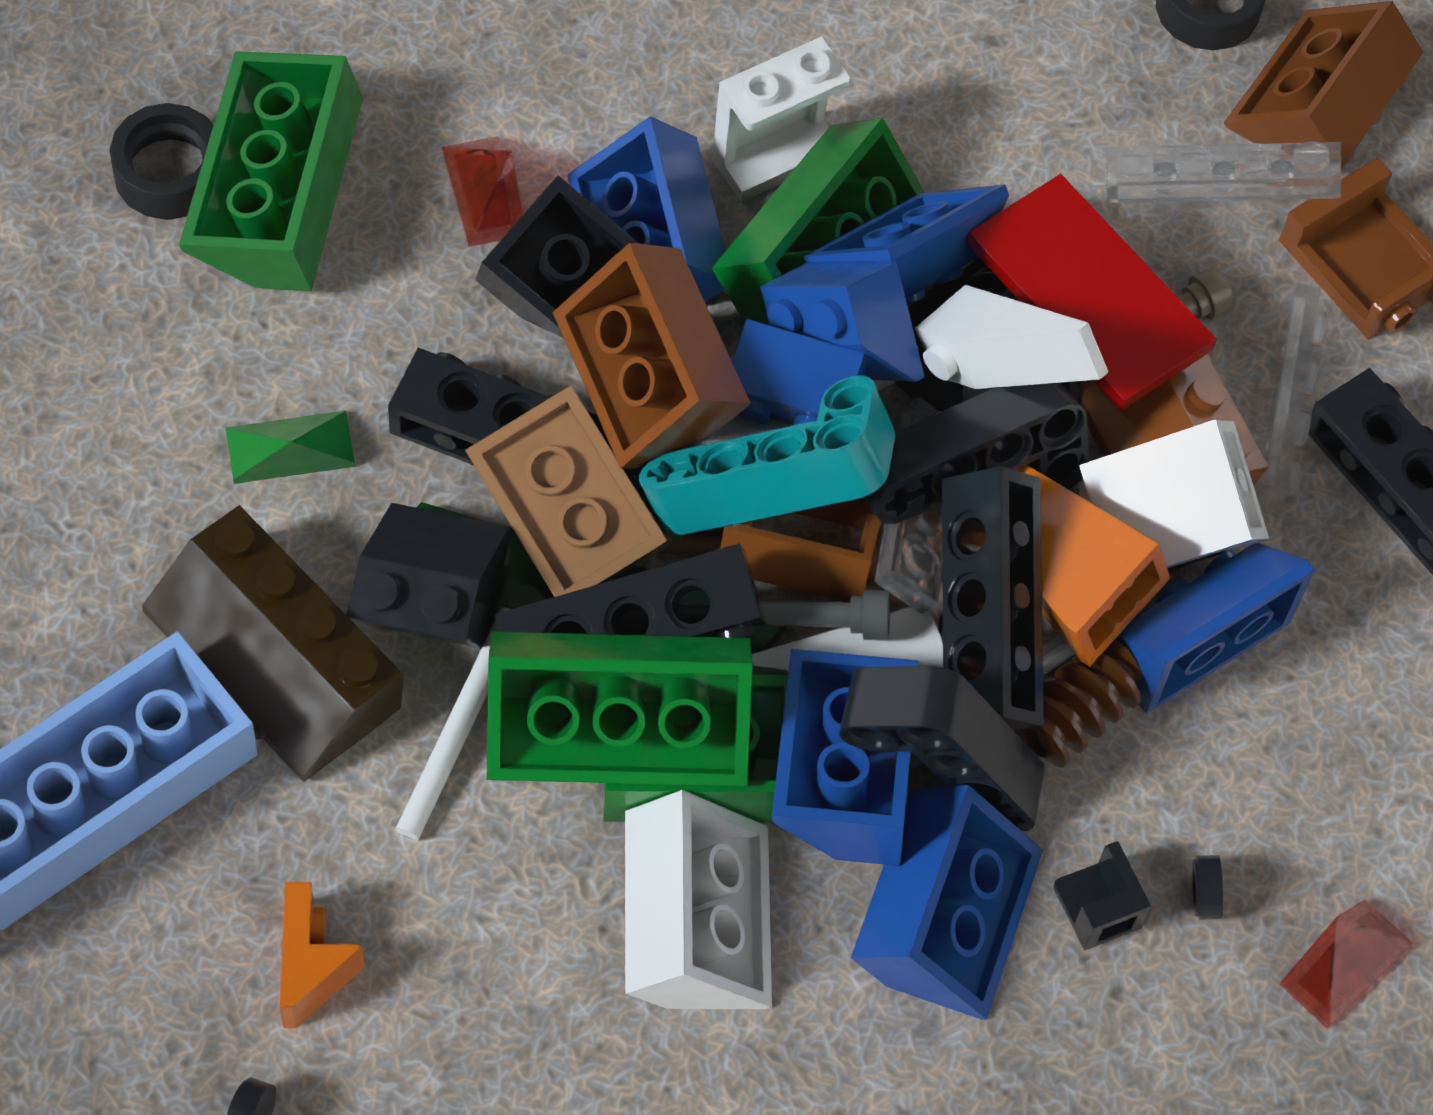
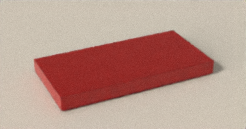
M1061 173L969 231L967 244L1020 302L1089 323L1108 369V373L1105 376L1093 381L1121 412L1214 350L1217 338Z

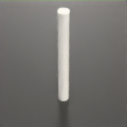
M501 608L500 611H499V613L504 612V611H508V610H511V609H509V608ZM496 619L395 830L400 834L419 840L488 694L491 632H500Z

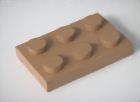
M571 385L465 450L554 597L614 580L669 546L667 539L623 468H620L615 455Z

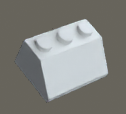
M684 790L625 811V994L666 1009L772 1008L768 826Z

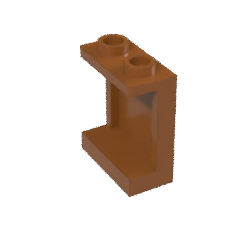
M1378 157L1289 211L1279 238V242L1368 340L1385 329L1390 333L1401 330L1415 317L1419 307L1428 301L1433 303V244L1385 193L1392 172Z

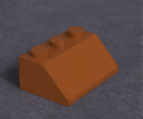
M1393 1L1306 10L1224 121V125L1231 131L1300 170H1335L1342 168L1352 159L1356 147L1371 126L1380 119L1383 109L1397 89L1407 81L1410 71L1424 52Z
M628 243L553 312L620 468L630 469L651 461L660 455L677 451L711 438L751 404L680 248Z
M1208 354L1122 412L1093 380L1080 381L1081 393L1078 403L1085 409L1087 426L1103 457L1212 420L1234 421L1253 486L1269 468Z

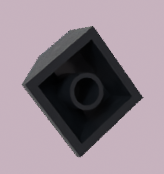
M558 175L481 262L475 280L522 319L564 338L553 312L628 243H640Z
M391 503L360 554L346 615L350 619L366 625L481 649L489 633L512 528L505 525Z

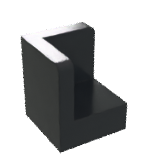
M1118 841L1105 845L1097 864L1055 880L1053 885L1054 891L1084 951L1141 929L1151 908V904Z

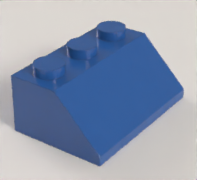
M650 116L567 174L569 185L638 243L680 248L704 302L724 291L712 267L726 250L696 136Z
M1006 184L920 193L804 256L805 262L896 261L907 305L912 304L925 297L924 288L930 285L944 284L963 275L962 267L979 258L967 244L969 231L1003 210L1009 197Z
M1255 543L1237 554L1232 549L1223 552L1209 563L1204 570L1205 574L1188 584L1185 579H1181L1166 588L1157 598V604L1141 614L1138 613L1116 638L1117 641L1130 651L1141 671V679L1136 683V686L1141 694V702L1138 705L1146 714L1290 624L1315 571L1312 565L1306 559Z
M791 649L772 811V822L835 860L900 866L910 752H877L859 749L843 741L839 736L853 671L865 667L918 666L919 660Z
M969 785L910 789L905 807L900 866L883 865L851 959L886 987L981 1020H987L1043 849Z

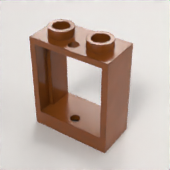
M862 498L792 512L864 529L858 552L755 528L757 520L724 526L720 549L740 543L746 550L755 581L851 602V596H863L867 581L880 583L888 547L877 545V541L890 542L894 524H885L879 520Z

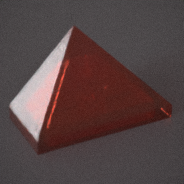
M499 136L443 146L442 153L468 247L501 241L523 215L512 150Z
M1364 899L1333 920L1279 985L1328 1029L1411 947L1413 942Z

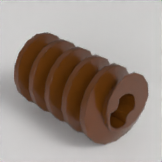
M1116 639L1090 667L1074 655L1072 663H1064L1054 672V678L1043 680L1044 726L1014 731L1037 756L1045 758L1056 767L1063 768L1070 762L1069 753L1065 746L1074 752L1081 753L1088 747L1084 732L1091 737L1099 738L1106 731L1102 717L1109 722L1117 723L1124 716L1121 704L1129 708H1135L1141 702V694L1136 686V683L1141 679V671L1130 651Z

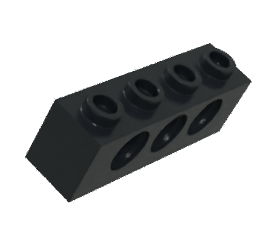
M418 347L388 404L389 432L400 438L474 465L466 453V449L556 394L546 396L522 387L519 382L505 374L494 373L490 375L467 366L462 360L452 354L444 352L435 354ZM457 404H468L473 408L467 411H456L450 407ZM587 411L613 452L597 414ZM623 468L624 472L631 481V472L628 469Z
M1368 368L1316 401L1304 431L1433 575V430L1421 425L1404 406L1398 391L1389 383L1383 382L1371 368ZM1371 436L1380 437L1384 439L1388 444L1379 443L1375 441ZM1409 479L1418 480L1425 484L1427 488L1418 487Z
M1002 466L943 478L941 507V580L943 584V628L941 639L943 644V668L963 676L1013 730L1044 726L1041 480L1039 477Z
M740 543L495 614L500 632L561 633L570 626H582L587 634L619 635L617 630L619 618L624 612L633 608L643 609L648 615L649 625L644 636L753 638L754 632L752 627L766 623L747 553ZM691 591H702L710 599V610L707 616L702 621L694 624L682 622L678 615V604L681 598Z

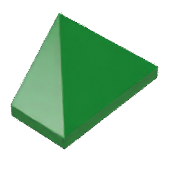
M346 411L225 427L234 484L355 467Z

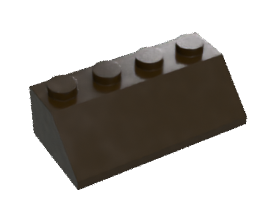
M240 505L189 540L142 605L143 612L167 638L177 631L251 720L253 725L260 731V736L303 782L363 739L401 708L404 674Z

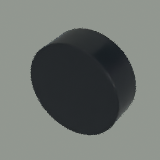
M1196 856L1192 861L1195 917H1198L1199 920L1222 919L1223 879L1220 856Z
M253 1077L244 1080L233 1096L227 1115H272L276 1102L275 1085Z

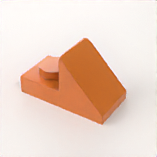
M285 882L280 1012L283 1028H297L364 969L363 947L361 945L325 944L326 905L314 904L312 882Z

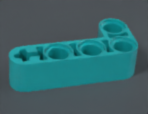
M862 375L850 376L836 382L825 391L821 399L817 421L660 455L642 468L639 474V483L662 529L671 535H685L855 500L872 494L885 483L889 474L896 437L895 429L874 381Z

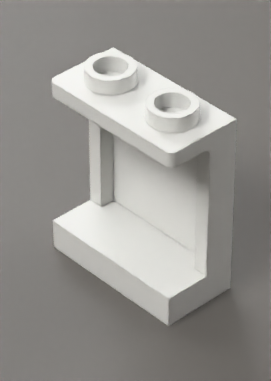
M822 36L719 82L712 160L740 202L782 184L829 128L824 121L827 98L848 88L850 76Z
M1212 420L1079 465L1084 480L1079 484L1080 497L1159 543L1167 568L1229 548L1249 546L1269 539L1234 421Z

